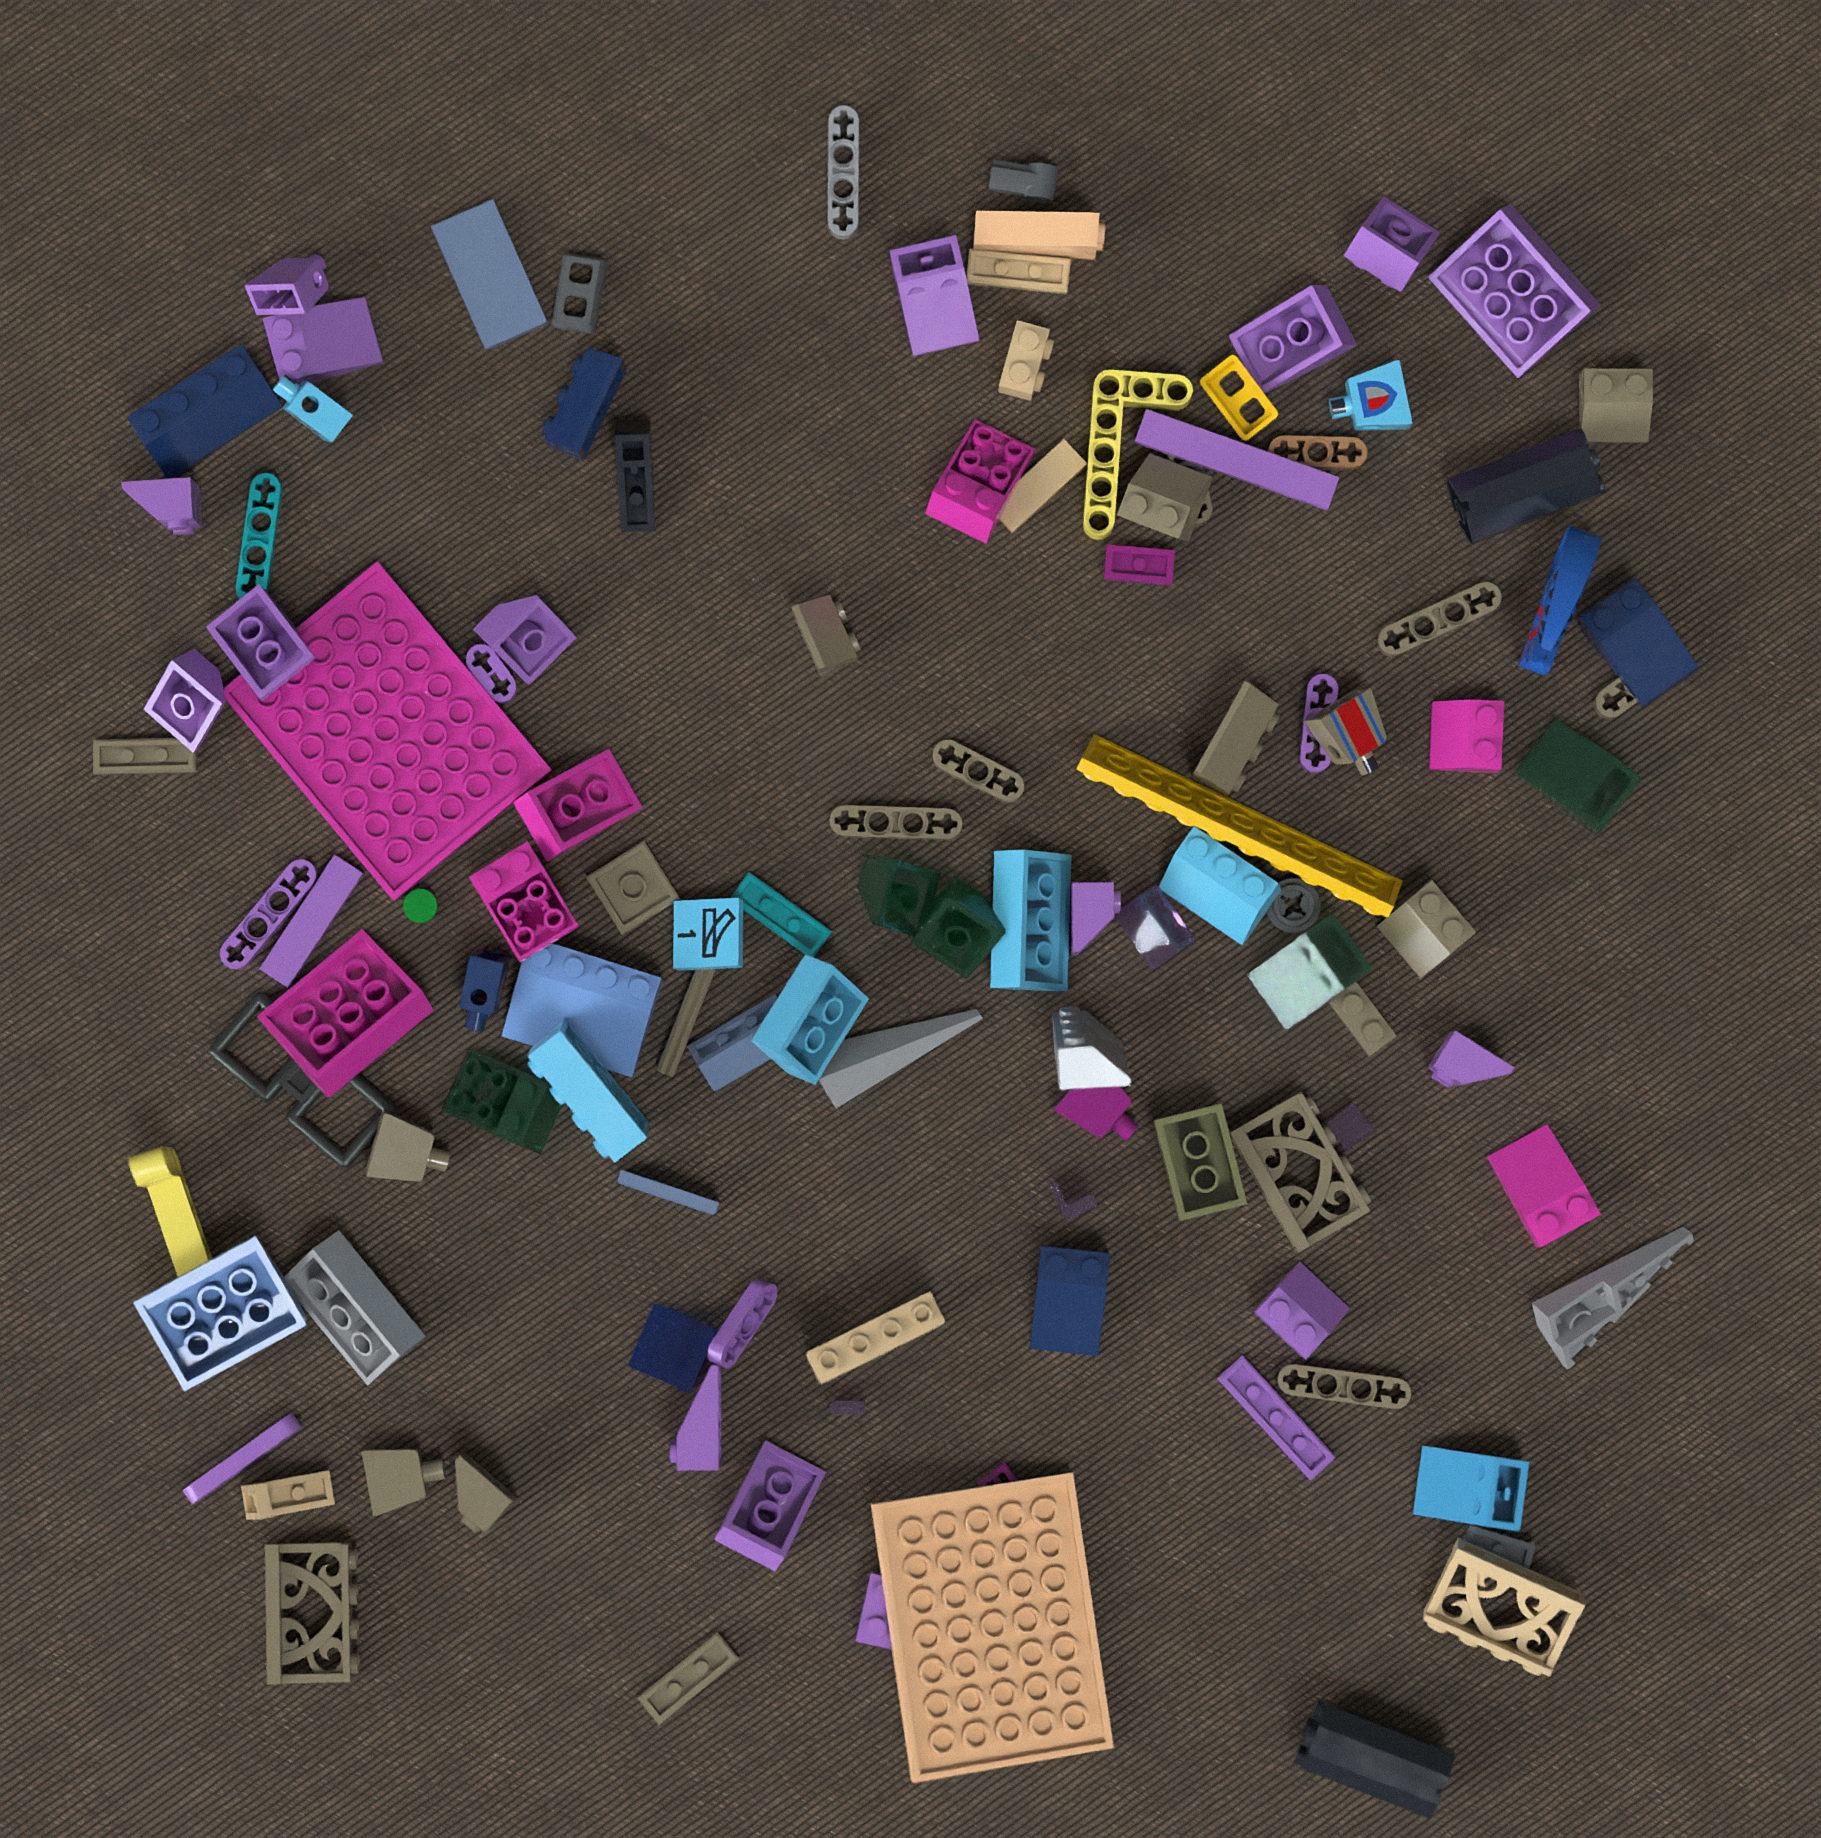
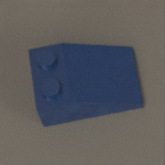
M1636 578L1580 617L1581 632L1643 708L1698 669V665L1672 626Z
M1041 1246L1030 1349L1098 1356L1110 1253Z

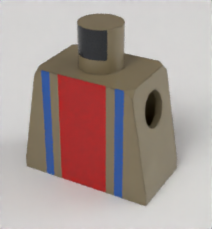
M1370 688L1352 690L1304 721L1321 747L1336 765L1355 762L1361 775L1369 774L1379 768L1372 750L1383 744L1387 736Z

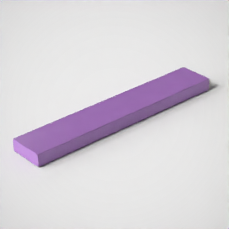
M1148 409L1145 411L1134 442L1326 511L1330 506L1339 480L1338 476Z

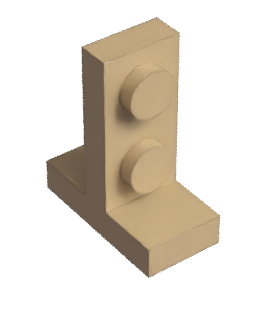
M329 1470L241 1486L246 1520L270 1518L276 1515L335 1505Z

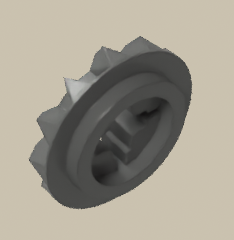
M1290 878L1280 881L1279 885L1282 890L1267 910V916L1274 926L1287 933L1303 932L1310 928L1319 917L1321 910L1319 895L1312 885L1301 879ZM1302 894L1303 897L1300 899L1299 907L1306 915L1303 916L1301 913L1293 912L1284 918L1283 915L1286 913L1287 905L1280 897L1283 896L1285 899L1293 900Z

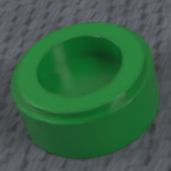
M413 890L404 899V913L415 923H428L437 915L438 901L428 890Z

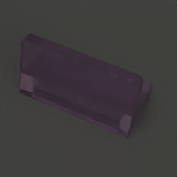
M1155 885L1131 901L1119 913H1115V918L1152 970L1196 941L1158 885Z
M1056 1181L1048 1183V1187L1064 1221L1097 1207L1092 1194L1066 1205Z

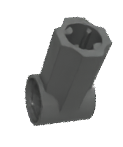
M993 160L989 190L1024 196V199L1032 202L1050 204L1054 202L1059 168L1045 163L1023 165Z

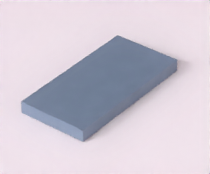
M493 199L431 226L486 351L548 324Z

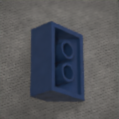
M587 348L584 356L581 354L577 356L571 373L575 374L570 386H563L557 399V404H560V408L555 417L549 416L543 428L542 434L546 435L544 441L547 446L584 462L627 370L623 359Z

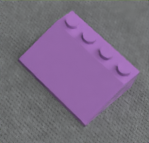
M1511 204L1498 210L1428 277L1517 378L1521 377L1601 305Z

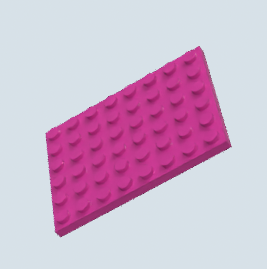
M378 561L296 628L316 657L312 662L263 701L259 699L241 674L223 688L227 702L394 902L511 806L513 802L552 772L551 768Z

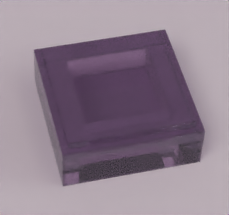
M1354 1103L1350 1104L1326 1123L1346 1151L1350 1150L1374 1131V1128Z
M830 1400V1413L832 1415H863L865 1413V1400Z

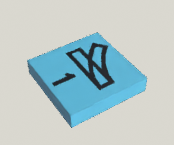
M723 898L674 901L673 969L681 971L743 968L742 899Z

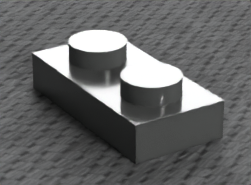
M1468 1524L1464 1538L1465 1541L1528 1569L1530 1568L1536 1548L1535 1544Z

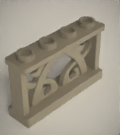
M1302 1092L1229 1133L1232 1142L1296 1253L1303 1251L1319 1240L1369 1213L1370 1210L1367 1205L1371 1203V1199L1362 1185L1356 1187L1350 1175L1354 1173V1170L1346 1156L1342 1155L1339 1157L1332 1146L1337 1143L1328 1125L1321 1127L1315 1115L1320 1113L1316 1103L1310 1095L1304 1097ZM1290 1111L1299 1113L1304 1119V1128L1301 1131H1296L1291 1122L1287 1128L1289 1137L1281 1136L1280 1121L1282 1116ZM1272 1119L1274 1136L1250 1141L1246 1133ZM1312 1131L1315 1133L1322 1147L1309 1141H1306V1139H1308L1311 1135ZM1272 1148H1278L1280 1154V1163L1275 1168L1268 1167L1265 1162L1266 1157L1269 1155L1276 1158ZM1286 1149L1304 1152L1320 1160L1319 1177L1313 1196L1301 1187L1285 1186L1278 1189L1274 1182L1280 1178L1287 1165ZM1332 1165L1342 1182L1335 1181L1330 1183ZM1341 1190L1350 1199L1348 1210L1341 1215L1329 1213L1322 1206L1324 1199L1332 1205L1340 1204L1334 1200V1194ZM1296 1193L1303 1196L1309 1203L1306 1207L1300 1200V1205L1297 1208H1293L1289 1205V1197ZM1317 1212L1332 1222L1308 1237H1305L1302 1232Z
M352 1541L268 1543L265 1545L267 1684L351 1682L354 1680V1674H359V1653H353V1639H359V1619L353 1618V1605L358 1604L359 1589L358 1584H352V1570L358 1569V1550L352 1549ZM312 1552L307 1561L306 1568L283 1561V1553ZM331 1554L338 1559L340 1568L336 1576L327 1574L326 1570L329 1564L324 1565L319 1570L318 1575L312 1572L316 1560L321 1555ZM298 1579L303 1581L301 1589L295 1597L286 1594L285 1587L288 1583L294 1584L297 1588ZM341 1582L342 1600L332 1589V1587L339 1585ZM309 1586L326 1600L333 1611L331 1618L324 1628L311 1640L306 1628L300 1622L284 1617V1609L291 1608L302 1601L307 1594ZM341 1623L342 1640L337 1637H332L341 1625ZM296 1629L300 1633L303 1640L302 1646L299 1647L298 1637L295 1642L287 1641L286 1633L288 1630ZM330 1648H337L341 1654L339 1666L334 1670H325L320 1667L315 1660L313 1652L319 1649L321 1656L331 1661L328 1651ZM307 1656L308 1663L313 1670L310 1673H285V1665Z

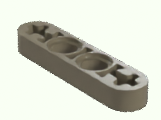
M1479 583L1392 623L1382 629L1378 635V649L1386 656H1399L1486 616L1498 608L1501 603V592L1493 583ZM1484 589L1486 594L1492 592L1494 598L1490 601L1491 606L1487 607L1485 603H1480L1473 607L1477 614L1471 615L1470 606L1463 597L1468 595L1471 602L1481 595L1479 590ZM1451 603L1461 605L1464 610V617L1457 622L1450 621L1445 615L1447 605ZM1426 617L1433 623L1431 634L1427 636L1417 634L1414 629V623L1418 618ZM1407 624L1409 635L1415 642L1410 644L1409 637L1398 643L1399 649L1394 650L1392 645L1386 647L1384 642L1388 638L1387 633L1391 632L1393 636H1398L1405 632L1402 625Z
M843 805L835 808L829 819L830 827L835 834L842 837L953 840L960 834L963 826L959 813L948 808ZM842 812H848L849 818L860 819L858 812H866L864 817L865 832H858L859 824H850L848 830H841V825L835 824V818H841ZM875 813H883L888 817L889 825L886 830L876 832L869 826L870 817ZM909 814H917L923 820V827L917 833H910L903 827V821ZM927 814H934L933 821L939 822L944 820V815H950L951 821L957 822V827L951 828L950 834H945L942 827H932L934 834H926L928 829Z
M1288 1364L1282 1367L1277 1375L1279 1388L1284 1393L1293 1396L1391 1409H1400L1406 1406L1411 1398V1389L1408 1383L1395 1377L1298 1364ZM1291 1370H1297V1376L1308 1378L1307 1372L1314 1371L1315 1373L1311 1380L1312 1393L1305 1392L1307 1388L1305 1384H1296L1294 1389L1290 1390L1289 1384L1283 1382L1284 1375H1290ZM1324 1374H1330L1336 1380V1389L1330 1394H1323L1317 1388V1381ZM1357 1379L1367 1380L1371 1387L1370 1394L1363 1399L1356 1398L1351 1392L1352 1383ZM1376 1380H1382L1380 1388L1392 1389L1394 1383H1398L1399 1389L1404 1391V1397L1398 1398L1397 1403H1391L1390 1396L1379 1394L1380 1402L1373 1401L1377 1393Z

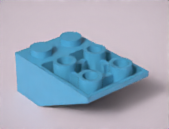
M1422 1446L1413 1514L1520 1531L1529 1462Z

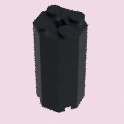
M1582 429L1572 431L1449 478L1446 485L1454 512L1459 514L1461 520L1458 522L1469 544H1476L1605 494L1606 487L1604 481L1596 471V468L1601 467L1600 460L1594 448L1588 449L1589 445Z
M1318 1698L1311 1717L1308 1716L1301 1733V1736L1305 1738L1303 1744L1300 1743L1293 1763L1299 1765L1304 1770L1431 1819L1442 1798V1795L1439 1794L1449 1780L1455 1753L1454 1749L1332 1701Z

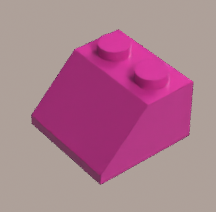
M1432 701L1429 770L1498 773L1502 769L1504 701Z

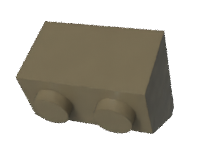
M1584 368L1579 375V430L1582 429L1588 443H1648L1653 405V369Z
M1149 453L1129 482L1117 515L1174 538L1189 541L1213 477Z
M827 595L791 607L795 621L820 677L858 661L855 652L860 651L861 648L854 632L852 631L847 634L842 621L846 620L847 616L839 600L833 603L831 596Z
M1432 880L1376 926L1420 979L1476 933Z
M464 1453L455 1460L458 1510L464 1515L461 1518L462 1522L476 1533L478 1530H482L486 1533L497 1523L518 1497L472 1457Z

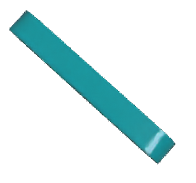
M269 473L257 475L250 485L236 582V593L239 599L247 594L243 591L244 586H250L252 576L245 574L246 569L253 572H264L263 577L256 575L255 583L256 586L259 584L267 593L269 592L283 487L280 481ZM266 481H270V485L276 488L275 492H270L267 498V504L274 505L273 510L263 506L254 507L255 502L263 503V494L258 491V487L264 486ZM262 513L269 515L271 518L269 529L264 532L254 530L252 525L254 517ZM254 547H261L266 552L265 561L256 566L250 564L248 561L249 551Z

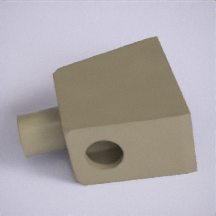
M383 1109L365 1173L366 1176L374 1178L421 1182L426 1167L443 1172L446 1171L450 1152L432 1147L435 1137L433 1131Z
M420 1448L368 1449L361 1451L373 1516L381 1515L428 1497L427 1483L446 1479L443 1460L423 1462Z

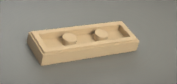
M969 249L966 280L967 284L1067 294L1071 259Z
M1065 439L1019 480L1000 517L1001 523L1012 534L1087 466L1084 459Z

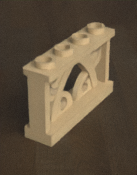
M931 1291L808 1351L806 1356L818 1381L823 1384L944 1324L945 1320Z
M1457 1538L1446 1566L1425 1606L1423 1620L1427 1622L1431 1629L1437 1632L1446 1633L1448 1631L1459 1636V1639L1466 1645L1471 1647H1478L1479 1645L1491 1650V1654L1500 1660L1509 1661L1511 1659L1518 1662L1531 1674L1551 1676L1566 1641L1585 1607V1594ZM1458 1564L1467 1567L1465 1586L1449 1585ZM1487 1577L1497 1581V1585L1493 1589L1478 1588V1585L1487 1587V1584L1484 1582ZM1509 1587L1517 1589L1518 1607L1527 1619L1510 1625L1494 1627L1486 1616L1479 1597L1492 1598L1501 1595ZM1453 1593L1466 1594L1467 1599H1457L1451 1604V1606H1459L1462 1609L1460 1615L1455 1616L1444 1611L1442 1601L1446 1596ZM1530 1596L1540 1601L1537 1605H1532V1608L1538 1611L1537 1613L1532 1612L1525 1603V1600ZM1562 1609L1567 1614L1558 1633H1556L1547 1622ZM1473 1617L1476 1625L1468 1621ZM1538 1628L1543 1629L1551 1641L1550 1647L1542 1653L1533 1651L1526 1646L1529 1640H1536L1540 1645V1635L1536 1631ZM1517 1638V1643H1515V1642H1513V1641H1511V1640H1509V1639Z

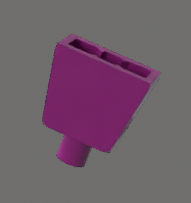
M1120 1086L1071 1089L1054 1109L1057 1114L1100 1139L1111 1128L1122 1139L1127 1141L1139 1127L1138 1124L1123 1113L1133 1101Z

